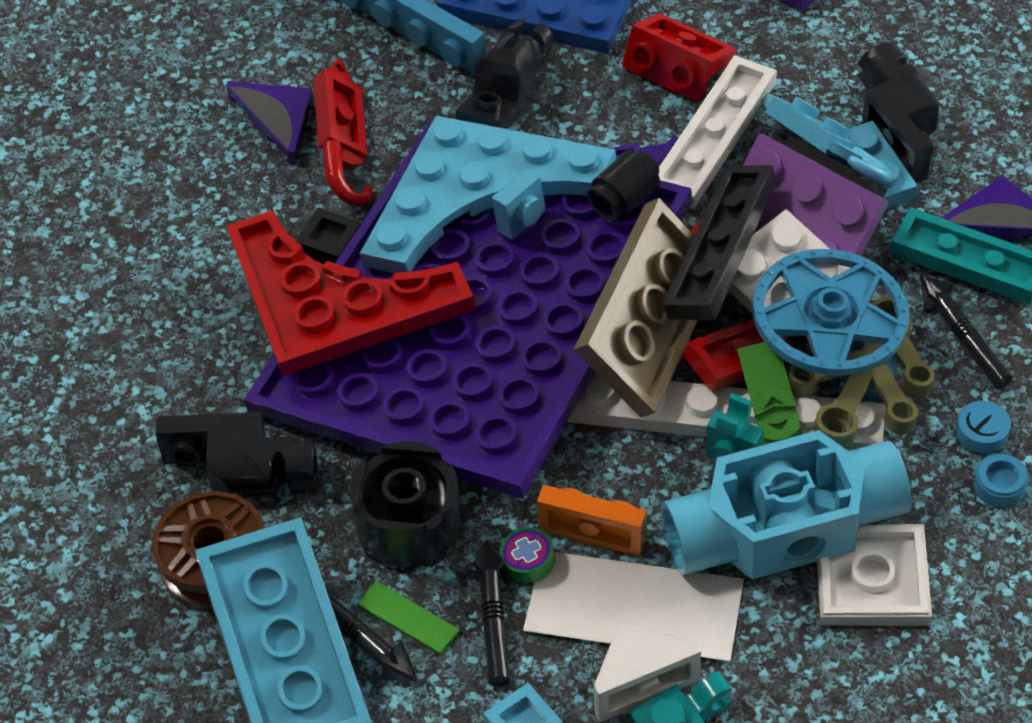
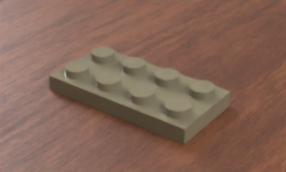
M660 198L644 205L573 349L640 417L656 413L698 321L668 319L662 306L694 235Z

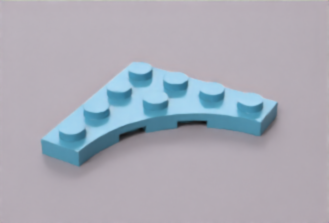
M436 116L360 252L363 267L391 273L412 271L425 252L444 235L443 227L466 212L472 217L493 208L492 196L525 168L540 176L543 195L568 194L587 196V192L592 188L593 179L616 160V152L614 149Z

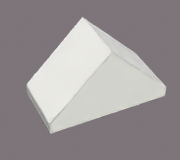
M620 620L594 684V711L599 723L640 706L675 684L681 689L700 681L701 650L695 642Z

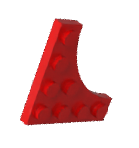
M274 210L227 225L233 247L282 377L476 310L474 296L458 261L420 271L395 272L392 279L362 277L361 270L344 267L330 261L323 265L306 255L303 247L280 224Z

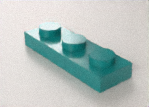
M910 207L891 241L890 254L1031 305L1032 250Z

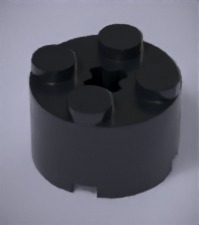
M403 441L381 447L382 453L374 456L369 461L365 457L356 466L351 476L349 486L358 540L362 545L365 555L375 561L402 567L422 564L426 566L436 565L445 559L447 550L456 541L461 528L457 474L452 465L450 467L441 458V453L429 445Z

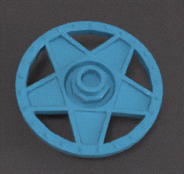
M811 249L793 253L770 266L762 275L756 286L753 298L752 312L754 323L766 345L790 364L818 374L852 375L880 366L898 351L904 341L909 324L907 299L895 279L871 260L842 250ZM831 263L850 267V269L830 278L812 264ZM782 276L791 297L764 308L768 290ZM879 284L893 302L896 318L869 303ZM778 335L807 336L814 357L792 348ZM853 340L884 344L872 354L853 360H846Z

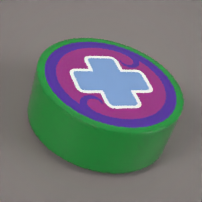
M527 527L513 531L503 540L500 547V556L505 561L503 565L504 571L511 579L517 582L532 583L545 578L555 565L556 555L552 540L544 531L537 528Z

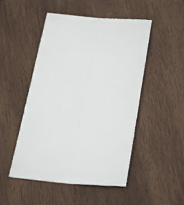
M555 552L556 561L552 571L545 578L534 582L523 631L611 644L620 620L695 642L701 650V657L723 661L731 660L744 582L742 578L700 572L681 575L677 569Z

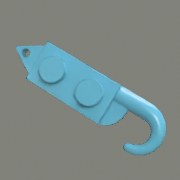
M767 92L762 101V104L767 108L765 110L766 114L825 154L848 163L878 184L885 186L893 181V173L884 163L848 139L851 133L849 128L829 117L821 121L817 118L821 110L799 97H795L794 101L790 103Z

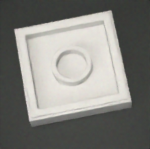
M924 524L858 527L854 552L832 558L827 556L818 560L817 580L820 625L931 626L932 609Z

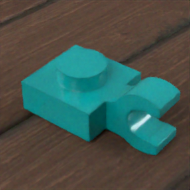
M731 393L726 414L715 410L706 429V457L717 461V457L763 445L764 429L749 423L752 409L751 400Z
M719 671L702 679L687 696L675 684L629 711L630 723H705L706 719L722 713L732 705L731 700L726 695L731 692V687Z

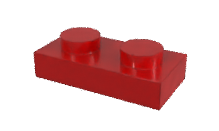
M754 319L689 341L682 355L709 390L713 392L745 380L737 349L763 343L764 341L757 331ZM788 339L784 340L788 345L794 348V346L789 342ZM783 359L784 365L789 364V362Z

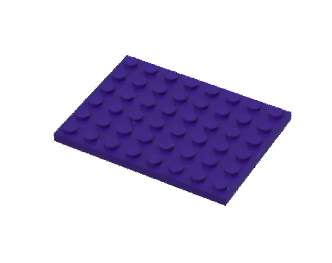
M432 121L428 123L335 264L361 270L362 277L377 279L393 278L394 273L363 267L360 252L425 137ZM660 180V187L627 217H618L613 222L602 218L592 208L587 196L568 194L543 195L546 211L541 214L535 224L526 227L513 240L498 231L494 208L487 209L472 217L467 212L443 227L444 235L425 252L412 271L436 268L458 261L474 296L476 310L283 377L275 355H273L244 398L247 411L249 413L261 412L262 417L379 454L382 453L381 447L391 443L403 441L423 443L441 453V458L450 467L452 465L458 479L523 499L595 374V371L573 349L644 205L660 198L678 219L682 221L693 202L691 188Z

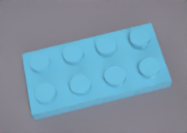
M302 517L195 550L198 565L250 723H372Z

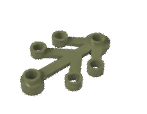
M889 297L879 298L872 303L896 318L894 304ZM909 310V324L906 336L895 355L904 369L901 381L903 391L912 397L921 398L930 394L935 380V372L929 365L923 363L908 338L913 329V319ZM806 338L805 353L814 357L808 338ZM866 342L862 350L848 353L846 360H853L872 354L884 344ZM883 363L869 371L850 375L836 404L825 405L817 412L813 432L820 430L843 448L849 447L855 440L859 423L855 413L871 382L887 408L884 423L890 431L897 434L911 432L917 421L918 408L915 403L905 397L886 363ZM794 365L790 366L788 372L791 391L794 395L800 397L814 394L820 382L847 376L818 374ZM797 377H805L810 381H801ZM912 378H920L925 382H918ZM895 414H903L908 418H899Z

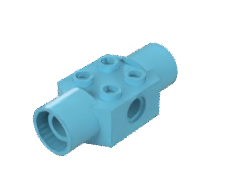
M817 430L717 457L711 489L663 501L661 503V517L672 559L681 575L730 562L753 580L818 562L823 557L828 556L832 558L854 552L858 527L909 513L912 507V495L905 465L897 448L891 441H884L848 451L823 432Z

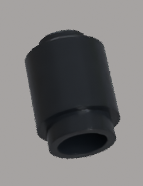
M626 150L593 179L592 188L587 192V198L592 208L608 221L613 222L618 217H627L660 187V177L658 175L660 170L656 161L645 152Z

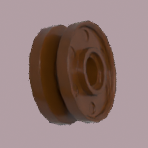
M210 491L193 494L174 504L163 515L152 537L153 556L160 569L162 582L173 599L189 609L214 612L198 565L195 550L264 529L263 519L253 504L236 494Z

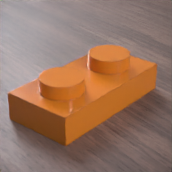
M543 485L537 500L538 529L546 534L641 557L647 541V510L637 508L621 500L608 501L584 495L573 488L560 489Z

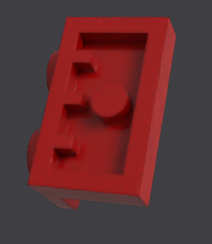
M659 13L632 25L622 66L694 102H699L705 97L710 76L727 67L733 56L736 55L737 48Z

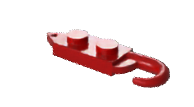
M338 58L328 69L324 68L313 79L318 147L323 149L324 175L332 192L348 205L362 207L368 205L372 200V188L366 186L363 194L356 193L347 184L343 168L348 170L358 168L368 156L362 87L353 83L341 59Z

